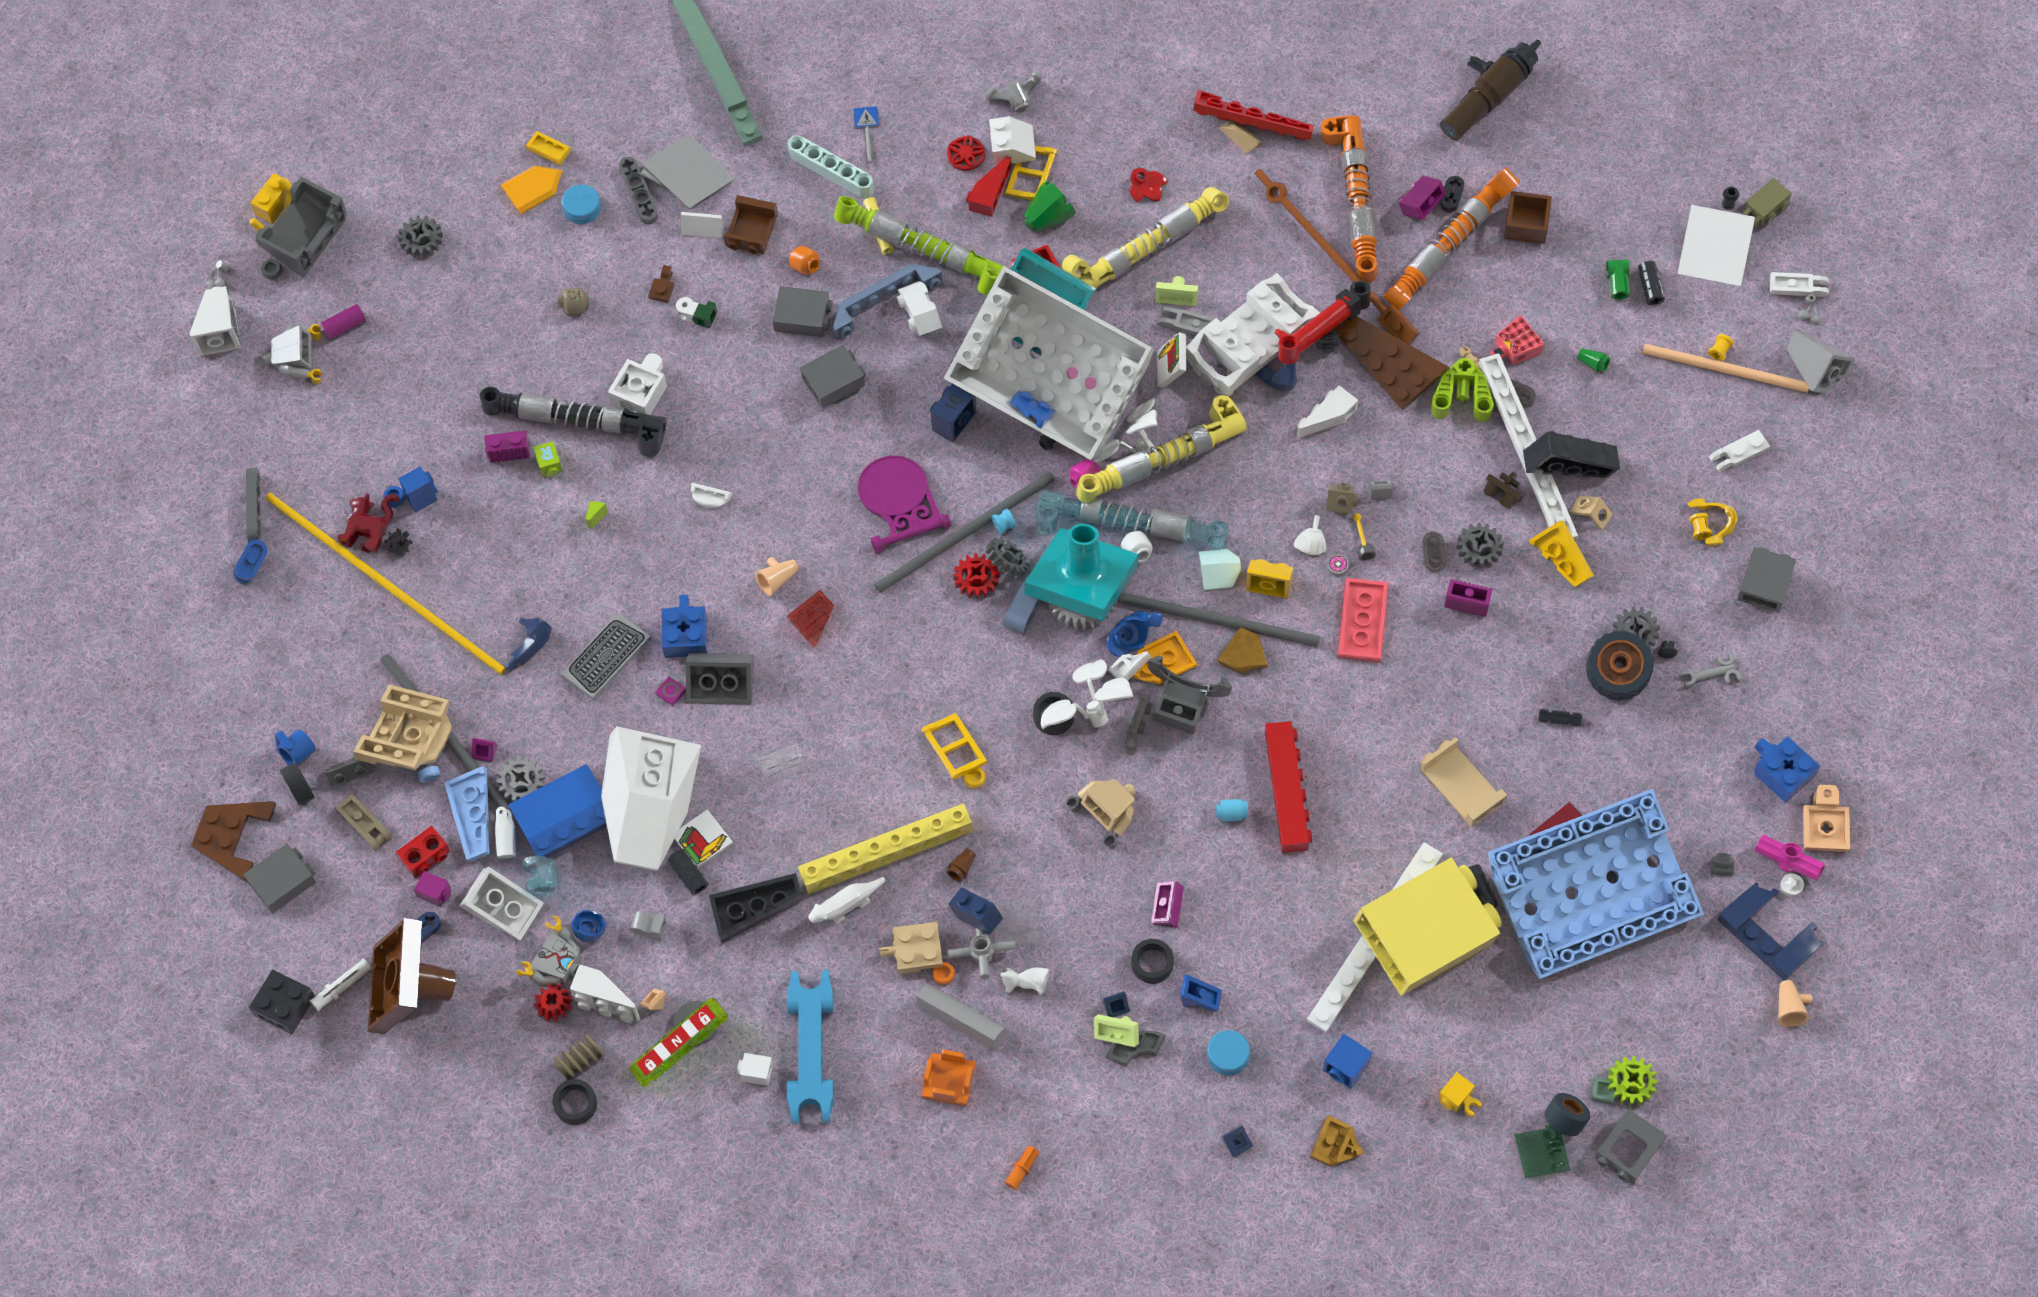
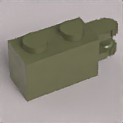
M1772 178L1745 202L1742 215L1755 217L1753 230L1758 226H1763L1765 223L1769 224L1775 219L1776 213L1779 211L1783 212L1789 207L1792 193L1776 179Z

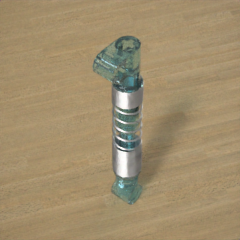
M1042 490L1036 510V528L1043 534H1050L1055 531L1060 515L1075 517L1077 521L1095 525L1101 523V526L1105 523L1112 525V528H1114V525L1123 527V530L1131 528L1133 531H1136L1137 527L1145 528L1144 534L1147 533L1148 529H1151V536L1174 539L1180 542L1192 541L1193 538H1195L1196 542L1200 539L1201 543L1205 540V543L1215 550L1226 547L1229 534L1228 525L1220 520L1213 521L1207 525V522L1202 524V521L1196 523V520L1188 515H1180L1154 509L1151 514H1147L1146 507L1137 512L1135 505L1128 507L1125 506L1124 502L1118 505L1113 500L1108 503L1104 502L1103 498L1097 497L1093 502L1084 503L1077 496ZM1046 512H1049V517L1046 519Z

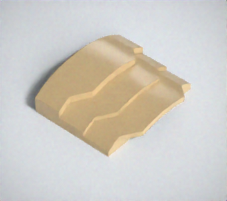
M389 685L380 701L383 712L370 737L366 735L361 736L353 751L355 759L375 765L379 762L416 770L420 765L435 762L452 730V725L446 715L450 703L449 700Z

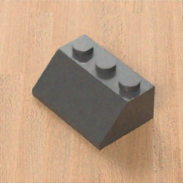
M689 653L686 659V702L751 704L754 654Z

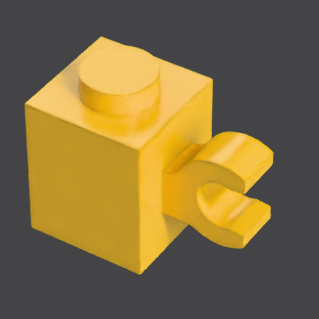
M1458 1072L1455 1073L1439 1093L1438 1099L1441 1100L1440 1104L1449 1111L1452 1109L1457 1113L1463 1105L1465 1114L1470 1118H1473L1475 1113L1469 1107L1474 1105L1480 1109L1482 1106L1478 1099L1471 1097L1475 1085Z

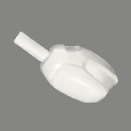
M1315 515L1313 528H1308L1298 535L1294 542L1296 549L1309 555H1320L1326 552L1324 535L1318 529L1320 516Z

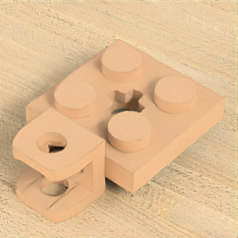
M1819 785L1813 795V805H1804L1803 807L1804 850L1850 851L1849 807H1838L1839 791L1835 785ZM1824 824H1828V828H1832V831L1824 833L1821 828Z

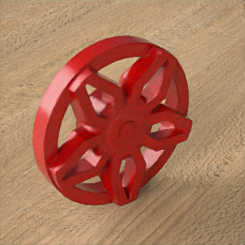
M967 135L950 142L947 149V158L954 168L969 171L976 169L982 164L985 158V149L978 139ZM951 150L955 153L953 158L950 155ZM981 155L980 159L976 162L975 157ZM963 161H964V162L967 164V166L959 165V164H960V163H963Z

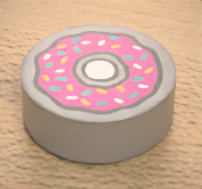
M1335 554L1328 559L1327 570L1331 575L1343 576L1348 571L1349 562L1345 556Z

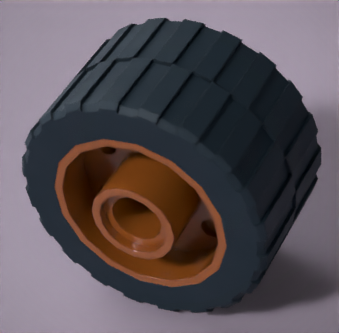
M1624 630L1612 631L1598 638L1589 651L1586 664L1587 678L1593 689L1600 695L1617 701L1628 700L1639 695L1647 687L1654 668V658L1650 647L1645 643L1646 641L1637 636V634ZM1615 663H1622L1625 668L1619 669L1615 666Z

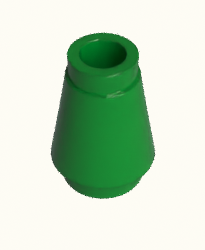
M1582 348L1577 356L1578 360L1596 372H1605L1610 363V357L1606 353Z

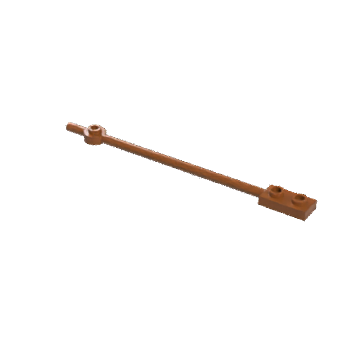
M1258 169L1255 175L1267 187V199L1273 203H1281L1353 283L1363 281L1287 198L1286 186L1281 182H1272L1261 169ZM1371 290L1370 302L1382 314L1378 321L1392 336L1411 345L1420 332L1394 304L1386 307Z

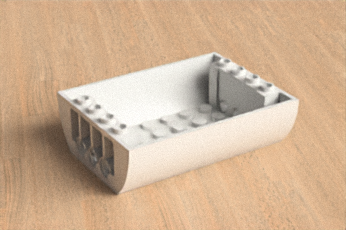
M1003 266L944 379L1092 460L1101 451L1116 427L1150 363L1153 348ZM1015 337H1021L1023 340V346L1020 349L1014 348L1012 344ZM1034 347L1041 349L1042 354L1038 359H1034L1031 356V350ZM1070 367H1075L1078 370V376L1075 379H1070L1067 375ZM1089 377H1093L1096 380V387L1093 389H1088L1085 385V381ZM1019 390L1030 393L1034 399L1039 402H1046L1052 409L1056 410L1053 417L1041 429L1036 426L1038 420L1032 415L1030 418H1027L1020 410L1010 404L1012 397Z

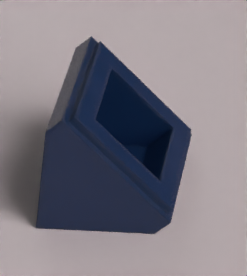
M1125 991L1105 997L1102 1000L1108 1017H1115L1130 1012Z

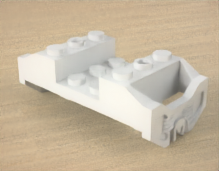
M1276 273L1273 277L1261 281L1247 293L1246 302L1226 319L1220 322L1215 318L1204 327L1191 343L1186 346V359L1194 372L1202 376L1203 380L1209 381L1210 387L1213 385V389L1218 394L1229 397L1233 394L1234 390L1278 355V342L1280 338L1274 333L1276 329L1283 330L1292 335L1320 312L1299 299L1289 289L1284 279ZM1201 344L1215 356L1216 365L1221 363L1227 369L1228 376L1218 374L1212 366H1209L1198 352Z

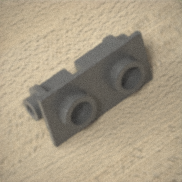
M352 758L348 760L349 763L346 765L344 762L333 766L330 765L329 769L325 770L331 787L373 773L370 763Z

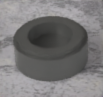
M269 259L262 264L261 272L266 279L273 280L282 274V266L279 261Z

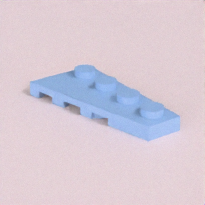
M481 766L444 783L465 857L469 862L490 854L487 768Z

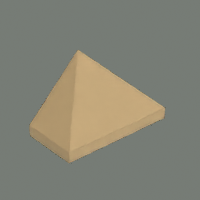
M1229 120L1220 127V130L1246 154L1262 143L1246 126L1239 125L1236 121Z

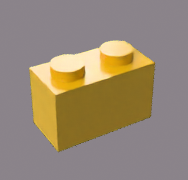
M275 173L272 174L251 202L255 215L270 223L274 222L291 199V195L277 183V179L281 176Z

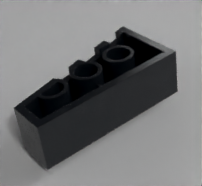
M1554 431L1544 433L1539 439L1523 450L1526 473L1543 470V474L1551 475L1553 471H1561L1566 476L1582 473L1583 477L1606 478L1620 469L1617 446L1609 445L1605 442L1591 441L1590 439H1581L1572 435L1558 434Z
M796 873L709 895L721 943L803 901Z

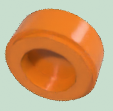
M942 962L943 967L933 968V979L939 985H948L955 978V970L951 964Z

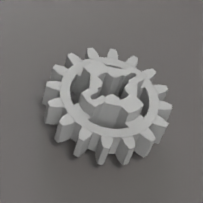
M517 756L514 762L509 758V765L503 763L501 765L504 771L497 772V775L501 778L496 780L497 785H502L499 788V792H506L504 798L507 800L512 797V802L544 786L540 782L545 780L544 775L540 774L542 767L535 768L537 765L536 760L529 763L528 756L524 758V761L520 759V756ZM532 773H534L535 775L534 784L530 780ZM507 776L511 779L509 786L506 785ZM524 777L525 782L519 781L517 783L516 778L522 779Z

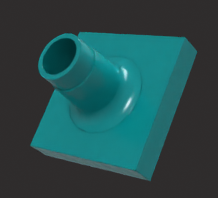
M1026 248L1020 250L1010 269L1083 310L1087 309L1097 290ZM1015 337L1013 339L1014 341L1023 345V340L1021 337ZM1039 347L1032 348L1033 352L1041 356L1042 352Z
M1077 524L1071 527L1070 530L1060 528L1026 579L1024 594L1104 621L1137 569L1139 554L1099 541L1098 530L1089 524Z

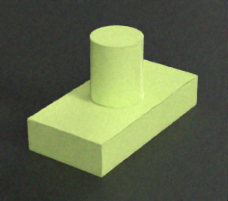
M1181 276L1174 277L1172 283L1157 282L1155 303L1196 306L1198 286L1184 285L1185 280Z
M1098 1014L1094 1017V1039L1135 1047L1139 1044L1138 1022H1133L1127 1016L1118 1019Z

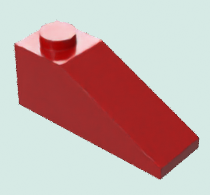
M1007 156L975 183L973 190L968 192L966 203H969V211L990 217L993 216L1011 170V157Z

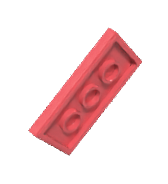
M1345 579L1338 658L1381 662L1389 582Z

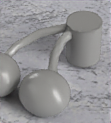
M220 260L216 263V267L210 275L211 278L215 270L217 271L216 287L225 286V281L219 277V269L222 272H227L229 266ZM209 280L207 281L206 285L208 287H212L214 285V281Z
M1809 294L1804 299L1805 303L1808 304V309L1801 310L1798 316L1802 320L1809 319L1810 314L1808 311L1812 305L1816 315L1810 317V322L1818 325L1821 323V318L1818 316L1816 307L1812 304L1816 297L1814 294Z

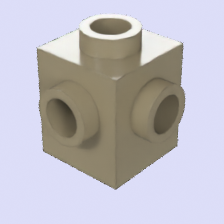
M1348 483L1329 484L1326 510L1335 511L1339 515L1352 513V506L1357 507L1358 494H1354L1355 487Z

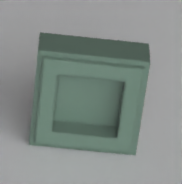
M1594 1077L1590 1100L1613 1105L1615 1089L1608 1090L1612 1082L1607 1081V1079Z

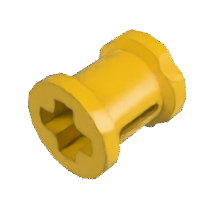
M1718 334L1716 343L1708 350V355L1717 361H1724L1729 348L1733 347L1734 341L1725 334Z
M1697 513L1690 517L1689 521L1694 529V540H1705L1713 535L1707 523L1708 514Z

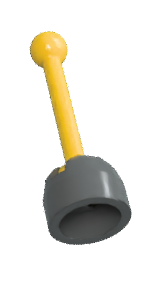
M1355 513L1353 520L1357 523L1362 542L1358 547L1359 559L1361 561L1371 560L1376 556L1375 549L1370 543H1366L1360 522L1361 515Z

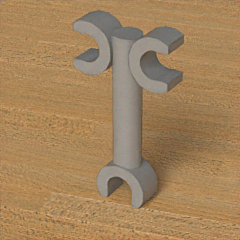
M1731 652L1728 653L1729 661L1726 662L1718 655L1716 662L1720 667L1693 673L1690 670L1681 672V678L1689 677L1691 681L1685 682L1684 687L1690 688L1697 681L1724 675V683L1726 685L1730 684L1729 676H1734L1736 681L1740 682L1741 674L1735 670V666L1732 664L1734 661L1733 654Z

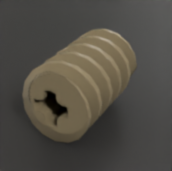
M588 1035L584 1036L585 1043L580 1040L576 1041L577 1048L572 1045L569 1046L570 1054L563 1050L561 1051L562 1059L558 1056L553 1057L555 1066L565 1081H568L567 1074L573 1078L575 1077L574 1069L583 1072L582 1064L590 1067V1058L597 1062L598 1053L605 1057L597 1042Z

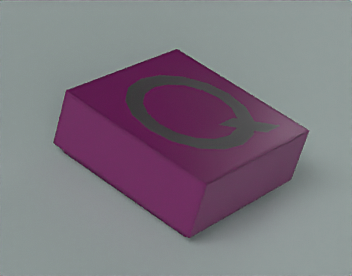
M669 676L655 693L673 707L686 692V688Z

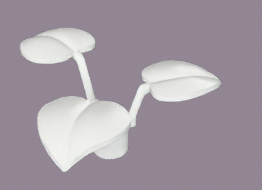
M1152 398L1146 403L1139 405L1127 417L1129 423L1134 420L1136 422L1127 430V433L1138 432L1141 437L1134 444L1136 448L1115 439L1104 445L1093 459L1097 464L1113 455L1121 446L1133 453L1141 452L1142 450L1147 454L1151 453L1150 448L1154 445L1147 437L1144 429L1157 426V411L1155 409L1151 410L1155 399Z
M1103 660L1082 665L1073 673V680L1076 683H1088L1093 701L1087 705L1086 712L1077 703L1071 704L1070 700H1061L1053 703L1042 715V729L1071 719L1075 715L1076 710L1082 713L1085 719L1089 718L1093 727L1105 725L1109 718L1104 709L1103 702L1133 697L1128 680L1125 678L1110 680L1095 693L1092 680L1102 678L1107 671V665Z

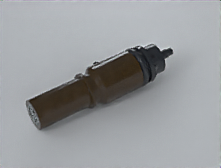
M1536 40L1530 46L1520 42L1515 48H1509L1505 53L1501 54L1500 58L1495 62L1491 60L1485 62L1476 56H1471L1467 65L1480 72V77L1475 81V87L1470 88L1468 94L1440 122L1442 131L1452 140L1458 141L1486 112H1491L1494 106H1499L1532 73L1533 66L1538 62V56L1535 51L1541 45V41Z

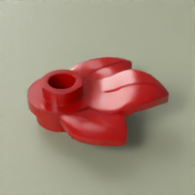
M1136 168L1130 174V181L1132 183L1130 194L1137 203L1144 196L1153 201H1160L1162 195L1161 186L1167 184V179L1164 175L1157 171L1148 172L1144 168ZM1137 175H1142L1144 179H1139Z

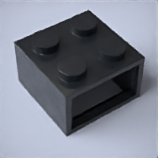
M272 969L248 1008L255 1017L293 1034L311 1005L309 1000L313 999L315 994L310 987Z

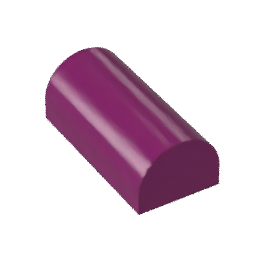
M355 304L322 321L321 325L326 336L331 340L366 322V318L359 305Z

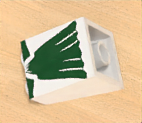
M226 286L205 290L190 331V337L199 356L240 349L235 306Z

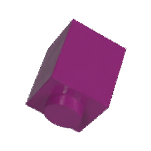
M423 871L414 888V892L418 898L441 907L444 901L447 902L449 900L451 887L448 880Z

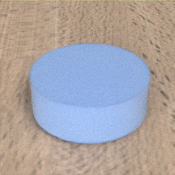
M438 766L426 767L417 773L422 783L436 780L441 776Z

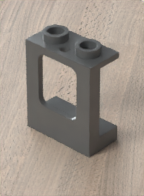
M1628 1109L1599 1148L1595 1158L1604 1169L1609 1170L1610 1168L1618 1173L1617 1177L1625 1183L1630 1182L1634 1185L1638 1176L1664 1143L1667 1135ZM1624 1131L1632 1133L1647 1145L1643 1154L1631 1168L1610 1155L1611 1148Z

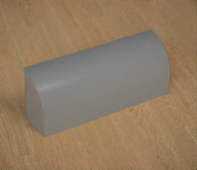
M930 984L925 985L917 995L919 1009L995 1052L1007 1034V1028Z

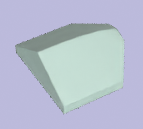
M1228 549L1200 551L1199 559L1204 591L1233 588L1241 571L1240 558Z

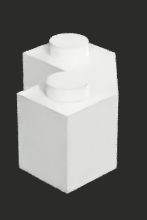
M919 281L898 289L899 296H897V301L900 308L904 307L909 313L910 319L908 324L911 331H915V333L921 336L942 328L934 302H931L925 284Z

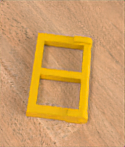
M1035 146L1036 154L1049 156L1044 171L1021 167L1022 162L1015 163L1005 195L1032 201L1036 193L1013 189L1018 173L1041 178L1038 186L1039 189L1048 179L1057 150L1050 147Z
M956 713L922 728L921 731L929 740L953 780L987 764L986 758ZM955 723L964 738L941 748L932 733ZM969 744L978 759L958 769H954L945 754Z

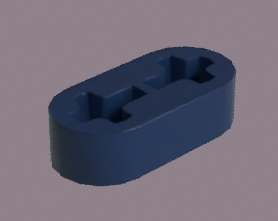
M426 912L416 919L422 921L420 945L440 929L441 920L435 912ZM426 920H434V926L427 925Z

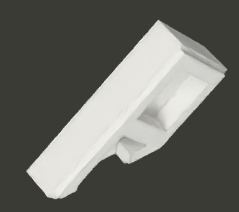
M1143 652L1139 655H1122L1107 671L1115 679L1125 678L1129 680L1151 656L1148 652Z

